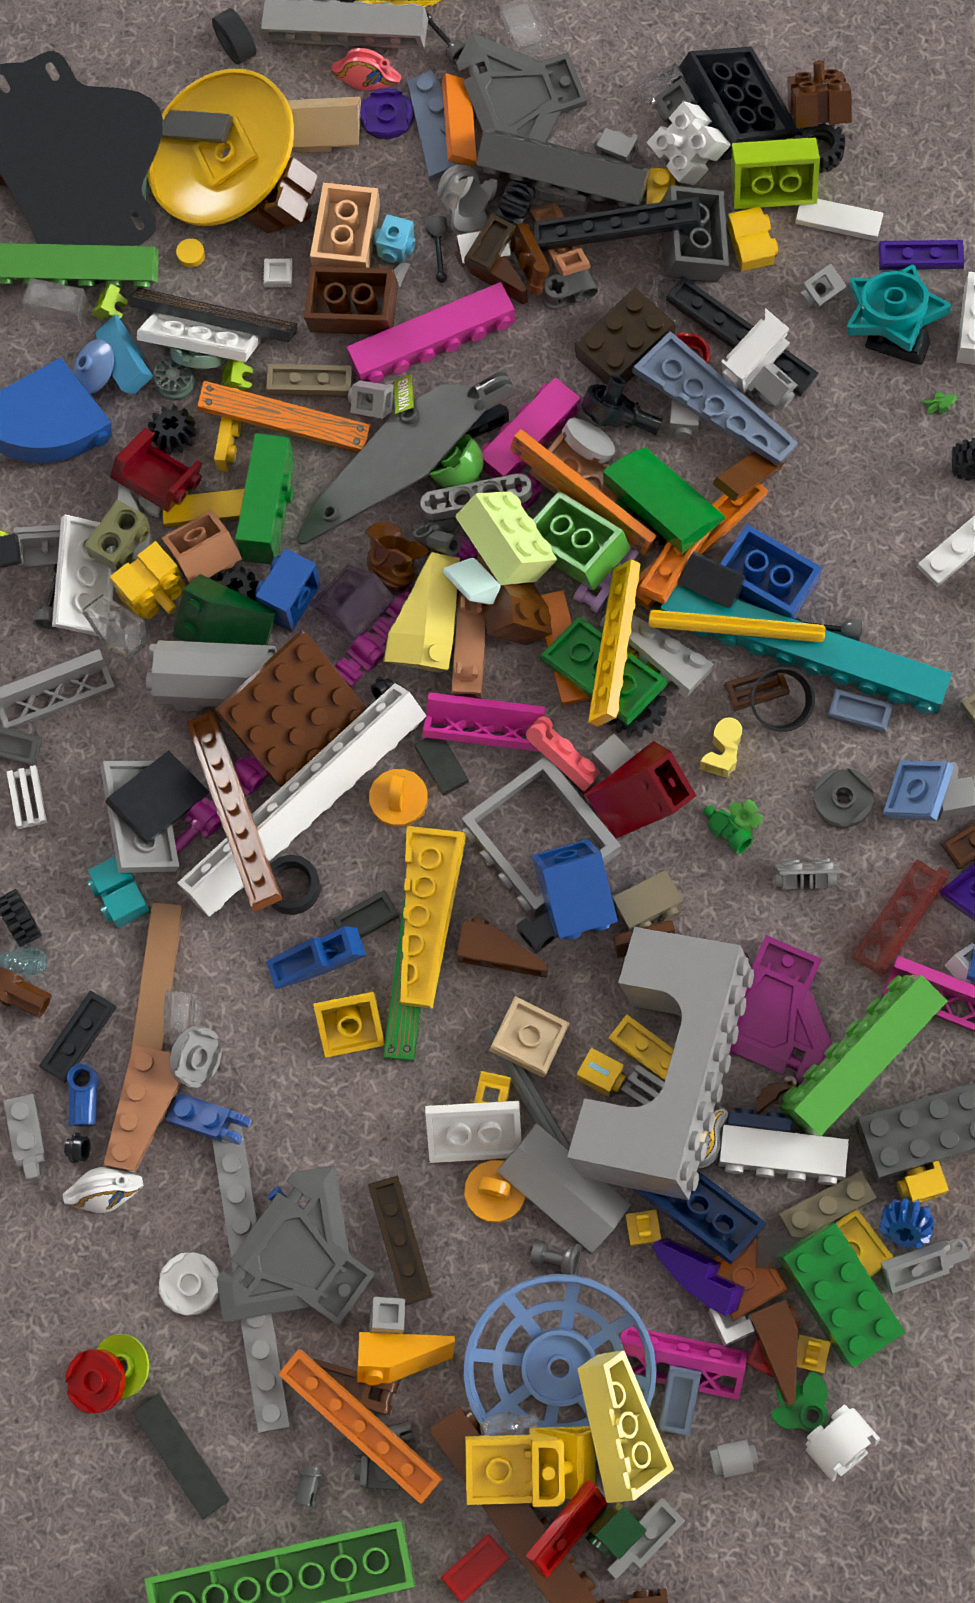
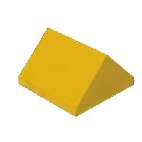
M374 992L313 1004L325 1058L385 1046Z

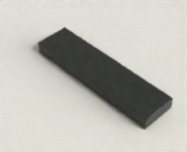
M159 1393L132 1412L203 1520L230 1501Z

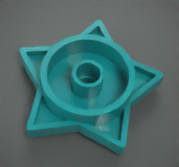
M910 265L901 271L880 273L872 278H850L849 287L857 308L847 324V335H882L906 351H911L923 326L951 313V304L928 292L926 285L919 278L915 265Z

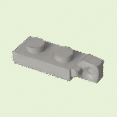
M34 1094L3 1100L16 1166L24 1168L26 1180H29V1182L39 1180L41 1175L38 1163L45 1161L44 1155H46L36 1097Z
M958 1238L937 1242L883 1261L881 1266L887 1289L890 1293H895L949 1274V1269L955 1263L969 1259L970 1255L963 1239Z
M661 1498L639 1521L647 1531L620 1560L617 1559L606 1570L607 1573L616 1580L627 1568L632 1573L638 1568L641 1569L685 1520Z

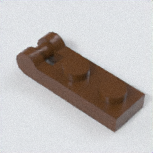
M517 224L516 231L510 239V249L514 252L519 262V267L523 270L528 280L527 290L531 294L541 295L545 287L544 279L547 278L550 270L549 265L528 224Z
M313 1358L321 1368L368 1410L390 1416L393 1407L390 1405L392 1395L397 1393L399 1384L392 1382L389 1384L368 1385L363 1382H357V1371ZM372 1387L381 1390L378 1401L369 1399Z

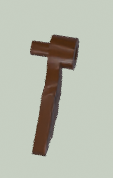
M787 1076L784 1084L772 1083L767 1088H762L761 1094L756 1098L758 1102L756 1112L760 1114L770 1104L777 1101L782 1093L787 1092L793 1086L798 1087L797 1080L792 1076Z

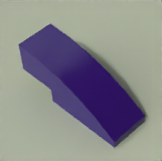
M669 1238L653 1243L652 1249L662 1264L691 1295L724 1316L738 1311L745 1287L718 1275L721 1262Z

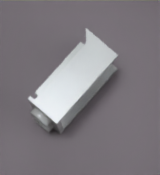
M765 308V320L760 319L727 355L726 362L724 360L721 361L723 377L736 389L745 394L748 390V385L761 369L773 363L789 346L790 342L785 339L789 328Z

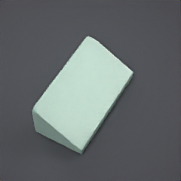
M475 558L458 562L443 569L444 575L469 601L484 604L494 603L500 589V584Z

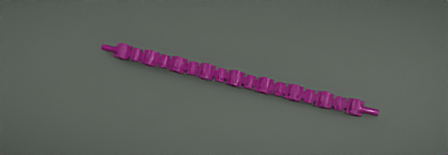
M526 475L531 481L532 495L526 502L521 503L524 510L531 507L544 491V488L539 485L540 482L531 475ZM521 484L515 485L517 493L522 492ZM461 536L459 538L461 550L453 557L460 558V562L470 558L477 559L478 550L470 538L466 539ZM407 590L397 596L386 611L390 618L386 619L383 616L372 627V631L375 632L373 635L366 631L357 637L346 652L350 659L347 660L343 657L335 664L334 667L350 687L356 684L363 676V673L360 671L362 668L369 672L383 660L386 650L384 645L387 643L388 633L397 620L404 602L410 595ZM247 755L234 764L246 797L250 793L255 792L268 776V773L264 771L255 758L251 759ZM205 797L190 809L188 815L184 818L190 826L175 840L177 854H180L198 834L207 839L222 826L214 800L210 801Z

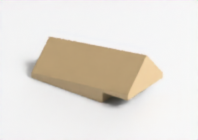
M361 97L287 100L294 123V139L291 152H332V147H359Z

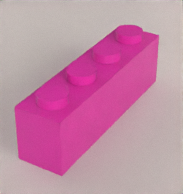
M556 377L549 384L545 383L536 394V398L530 404L528 402L519 409L517 417L511 423H505L499 430L498 436L492 442L488 441L481 448L484 459L483 470L493 478L519 474L526 467L527 463L509 450L514 435L521 429L545 447L563 429L567 421L581 410V398Z

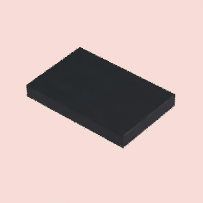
M167 751L111 794L105 803L147 845L190 811L197 802L207 797L210 792L170 751Z

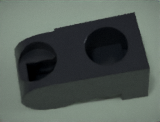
M548 911L532 924L527 918L517 924V932L536 954L558 937L553 931Z

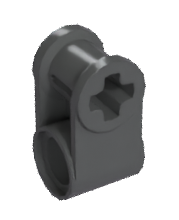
M589 269L567 276L556 274L546 279L542 301L547 308L558 310L577 302H583L585 298L588 300L598 293V288Z

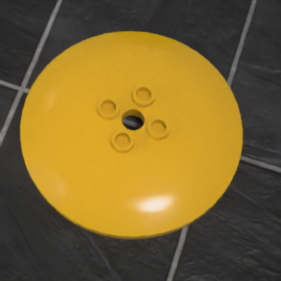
M225 69L197 79L183 89L169 103L162 113L163 120L170 110L230 114L233 120L228 140L226 141L227 144L173 140L161 137L157 153L148 170L147 177L151 191L162 208L176 219L187 224L214 226L235 220L256 207L272 191L281 178L292 151L294 139L293 116L289 103L281 90L272 81L257 72L246 69ZM230 148L229 154L222 158L223 151Z

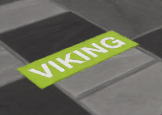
M412 374L394 381L395 414L414 408Z

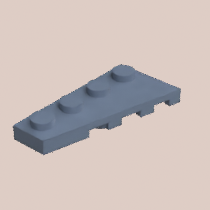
M432 70L407 80V85L429 181L441 177L451 166L461 164L448 161L443 90Z

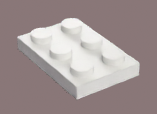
M519 1101L425 1106L430 1163L507 1159L522 1141Z

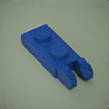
M181 1093L178 1094L166 1118V1121L172 1126L220 1142L224 1140L237 1145L241 1144L243 1138L237 1132L228 1130L230 1123L247 1128L251 1123V1119L247 1116Z

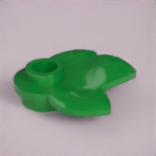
M811 1371L802 1385L796 1382L795 1403L788 1408L785 1407L776 1386V1394L782 1406L775 1409L771 1413V1417L780 1427L788 1430L801 1428L811 1433L818 1426L821 1425L824 1428L827 1425L828 1411L824 1404L827 1400L828 1391L823 1379L816 1372ZM810 1410L818 1414V1420L814 1423L806 1419V1413Z

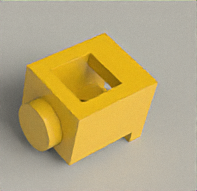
M939 1161L932 1162L929 1166L930 1170L927 1171L925 1166L912 1169L907 1172V1177L897 1181L898 1191L902 1200L905 1197L909 1202H915L919 1199V1203L947 1194L949 1189Z

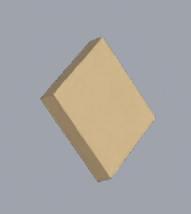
M515 996L489 1051L544 1078L570 1023Z

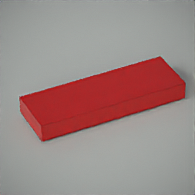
M589 1480L585 1482L526 1554V1558L536 1571L546 1579L608 1504L604 1495L593 1482Z

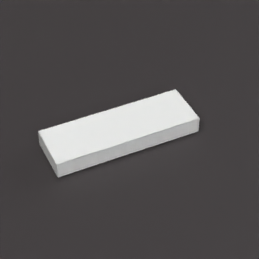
M818 199L817 204L799 205L795 224L877 241L883 213Z

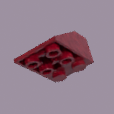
M655 741L651 742L584 794L597 817L615 839L674 814L697 796L672 752Z

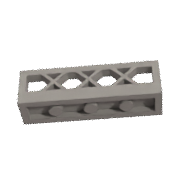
M100 649L0 687V718L3 726L13 729L116 689ZM103 671L107 684L97 688L87 685L91 675ZM71 683L79 686L76 695L71 698L59 695L64 685ZM45 694L52 697L48 707L39 709L32 706L36 696ZM15 704L24 707L19 718L8 721L7 715L4 712L5 708Z

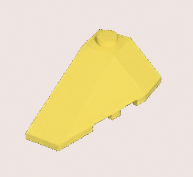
M430 553L415 582V586L408 599L404 602L397 620L388 633L384 662L433 672H444L449 669L454 636L457 588L442 571L445 567L460 562V558Z

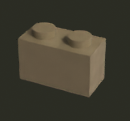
M666 870L612 897L615 911L626 932L634 930V927L643 928L650 926L660 919H663L664 922L669 921L680 914L679 910L682 909L683 900Z

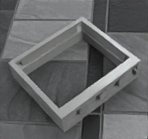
M546 756L461 818L463 826L461 831L465 833L467 841L470 844L475 842L482 850L479 852L482 860L488 867L495 866L500 873L497 877L507 890L512 887L518 895L516 901L519 906L523 907L526 912L530 910L535 917L547 909L543 895L540 894L536 897L477 822L542 775L600 846L601 849L599 851L602 854L604 865L619 855L621 850L619 842Z

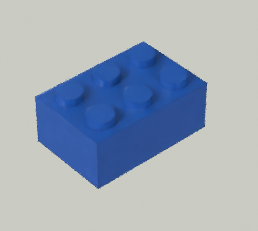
M746 524L720 563L745 575L739 598L751 605L792 619L796 617L819 582L822 571L821 566Z

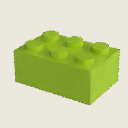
M816 138L732 143L731 193L734 209L817 204L820 156Z

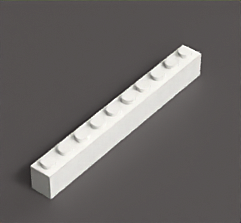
M394 683L252 814L269 861L280 851L286 849L297 835L306 830L323 811L329 809L334 801L345 791L351 789L355 782L367 771L371 770L388 751L393 750L402 738L418 727L419 723L426 717V714L409 691ZM227 838L177 882L193 903L209 917L214 912L220 910L232 895L244 887Z

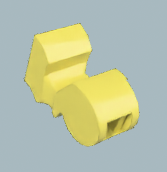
M728 717L719 721L714 730L712 743L723 754L718 755L713 752L706 754L700 762V770L728 778L729 774L736 769L738 744L742 735V726L738 720Z

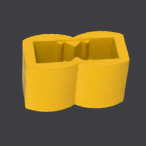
M760 206L729 213L727 216V228L741 272L773 265L775 255H778V246L776 239H771L768 232L771 230L768 214H763Z

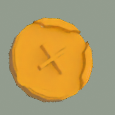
M391 769L382 773L373 782L369 791V804L373 814L381 823L393 828L407 827L424 815L428 806V791L423 780L414 772L406 769Z
M489 1160L479 1164L470 1172L465 1182L464 1196L469 1209L477 1218L488 1223H502L511 1219L521 1211L526 1197L496 1172L504 1163V1161Z

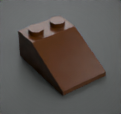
M478 552V553H477L478 562H479V563L494 577V579L497 581V579L495 578V576L493 575V573L491 572V570H490L489 567L487 566L486 562L484 561V559L482 558V556H481L480 553ZM532 582L500 585L494 603L484 604L488 635L522 645H529L552 635L549 607Z

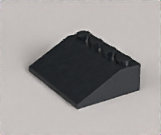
M752 46L689 51L679 65L684 79L698 102L696 105H699L712 121L708 127L719 129L731 144L720 157L722 160L732 159V143L786 140L798 135L799 128H796L791 114Z

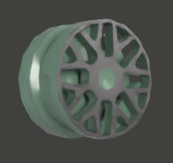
M171 356L160 360L155 366L153 372L154 381L159 393L164 398L173 401L182 400L188 397V394L194 390L195 376L191 367H185L173 362Z

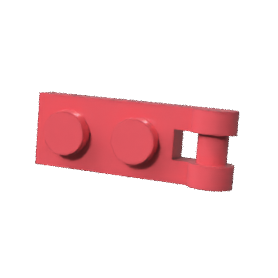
M539 717L526 732L528 741L585 792L600 772L591 760L584 758L574 749L569 740L562 738L552 729L553 724L549 718Z

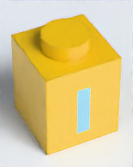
M591 1048L577 1072L576 1080L609 1097L613 1090L619 1092L625 1081L626 1076L622 1074L624 1065Z

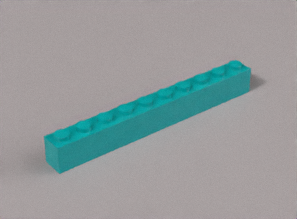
M679 583L666 603L662 604L661 611L803 623L739 600L731 608H727L679 585ZM825 630L823 642L692 631V633L699 637L706 638L709 635L717 638L722 644L729 647L738 645L747 648V651L755 656L767 655L773 657L777 663L784 666H791L793 664L802 667L803 671L810 675L818 676L822 674L831 677L830 679L836 684L847 685L848 683L857 686L865 694L875 695L877 693L886 696L887 700L894 704L902 705L907 703L915 706V709L923 714H932V712L938 714L952 676L950 672Z

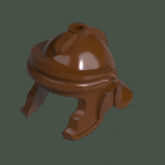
M379 522L371 525L365 530V533L372 541L369 545L367 566L371 577L375 580L374 583L379 587L389 590L405 589L415 580L414 559L419 560L423 556L429 555L430 551L423 544L416 541L410 542L402 537L401 529L393 523Z

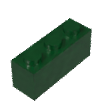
M613 1502L608 1503L587 1528L589 1534L585 1538L606 1558L613 1555L620 1560L647 1530L624 1506Z

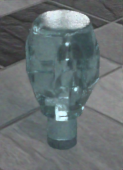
M21 947L7 954H0V966H6L7 969L22 975H36L45 971L47 955L44 951L34 947Z

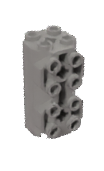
M158 640L157 644H150L149 661L153 663L152 672H147L146 688L151 689V699H154L156 704H170L178 711L199 712L208 706L218 707L277 652L276 646Z

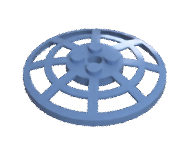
M552 1274L537 1276L522 1281L504 1291L488 1305L478 1318L470 1334L465 1352L464 1382L466 1395L472 1412L480 1426L489 1436L506 1435L494 1423L509 1411L523 1424L531 1428L590 1426L577 1368L595 1357L594 1349L608 1340L611 1341L615 1352L623 1351L624 1348L618 1334L632 1325L635 1326L639 1333L646 1361V1376L634 1375L640 1389H643L642 1394L649 1409L655 1390L656 1361L648 1330L638 1313L623 1297L611 1288L595 1280L577 1275ZM567 1283L564 1301L543 1302L525 1309L515 1296L523 1290L538 1285ZM580 1285L607 1296L626 1314L609 1323L597 1311L577 1303ZM505 1303L515 1318L510 1321L502 1332L495 1350L476 1348L478 1339L487 1321ZM562 1310L559 1328L542 1331L532 1318L546 1311ZM575 1312L590 1318L602 1329L586 1339L582 1334L572 1330ZM522 1325L532 1338L526 1346L524 1353L505 1351L510 1337ZM557 1359H563L568 1363L569 1369L565 1374L557 1375L550 1368L552 1362ZM474 1361L493 1363L494 1383L501 1401L488 1412L483 1408L475 1387ZM503 1364L521 1366L524 1383L511 1393L508 1392L504 1381ZM532 1394L537 1400L547 1404L544 1421L529 1415L518 1404ZM577 1402L587 1415L585 1418L574 1422L557 1423L559 1407L573 1405Z

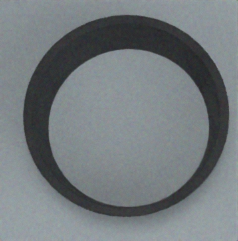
M775 667L764 672L757 679L751 691L750 704L755 717L765 727L778 732H788L801 727L812 715L815 707V691L810 680L799 670L791 667ZM774 673H784L794 677L801 684L805 692V707L802 714L797 720L785 726H774L766 723L759 717L754 706V693L758 683L766 676Z

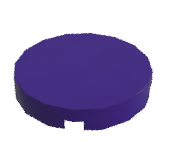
M383 88L375 90L361 103L360 120L362 127L375 138L386 140L397 138L407 132L413 122L414 110L412 102L397 89Z

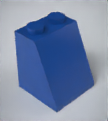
M589 839L531 855L552 928L559 939H574L579 937L581 932L591 929L593 931L605 930L610 927V924L618 922L602 854Z

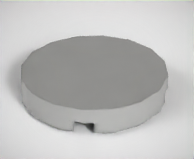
M571 418L562 429V435H567L565 438L566 443L585 459L592 460L597 458L599 459L598 463L609 462L615 452V446L611 439L601 429L588 421Z
M193 1026L186 1029L177 1038L169 1060L170 1072L177 1082L187 1087L198 1088L203 1085L200 1083L210 1080L214 1076L220 1065L222 1048L218 1045L217 1039L219 1037L217 1033L203 1026Z

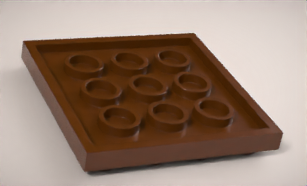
M300 630L214 710L278 787L281 788L360 716L367 707L308 633Z

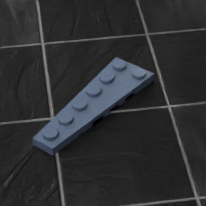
M671 331L632 370L636 376L777 466L798 445L795 439Z

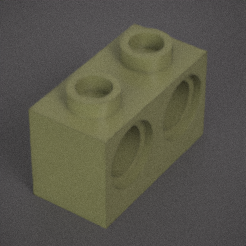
M117 499L84 545L89 557L115 572L126 563H130L134 555L133 551L139 543L142 544L147 539L150 533L147 517ZM134 523L132 528L122 529L125 524ZM110 546H118L114 552H106Z

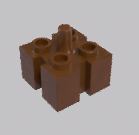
M817 60L813 63V77H811L810 72H798L795 76L787 77L788 110L791 116H793L796 128L818 126V123L827 122L829 125L852 123L851 88L846 83V78L842 71L837 69L825 70L824 61Z
M294 157L290 158L281 178L272 191L256 207L244 214L243 217L266 233H272L286 226H294L302 223L303 220L310 219L312 212L307 209L308 203L305 200H308L313 195L318 175Z

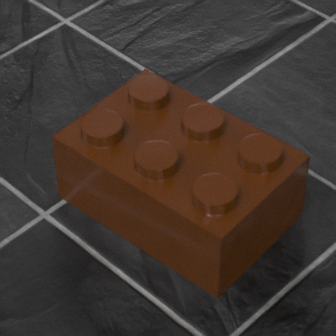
M310 266L304 319L310 332L376 335L394 327L398 281L394 270L390 268Z

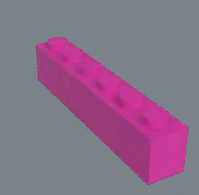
M499 282L347 346L348 359L358 380L380 383L384 377L393 373H404L410 366L419 362L428 363L440 353L445 351L448 353L454 352L466 342L471 340L477 342L490 332L506 330L515 322V309L502 283Z

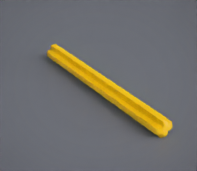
M651 610L649 614V626L654 628L823 642L825 638V626L819 624Z

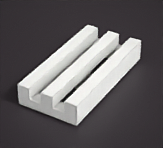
M36 765L30 766V769L20 768L16 772L12 770L7 771L16 827L23 829L47 823ZM26 776H32L39 818L34 819ZM17 778H20L27 816L26 821L22 819L15 780Z

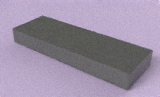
M170 110L163 120L162 137L173 140L227 144L226 141L228 140L233 117L230 114Z

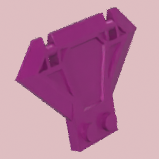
M765 935L754 963L750 965L751 969L754 970V979L752 986L746 989L744 996L746 998V1009L744 1015L738 1018V1038L735 1045L731 1044L729 1052L781 1075L785 1067L797 1071L795 1076L797 1082L802 1083L805 1080L803 1077L804 1073L812 1065H819L826 1058L824 1052L832 1045L810 990L822 961L821 958ZM793 1049L805 1053L803 1060L791 1055Z

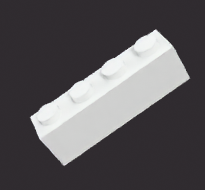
M723 1125L718 1166L725 1167V1172L732 1174H743L745 1169L756 1171V1176L774 1178L775 1173L786 1174L787 1179L803 1182L806 1181V1177L819 1178L818 1183L837 1185V1181L844 1180L846 1175L849 1139Z

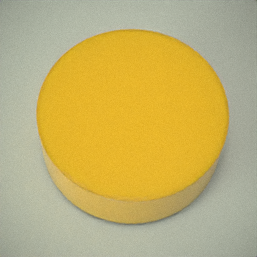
M191 238L185 239L177 246L176 254L181 265L194 268L204 261L205 251L200 241Z

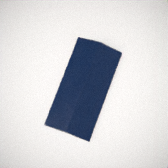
M698 1170V1185L695 1191H691L689 1200L632 1189L730 1265L747 1251L767 1224V1222Z

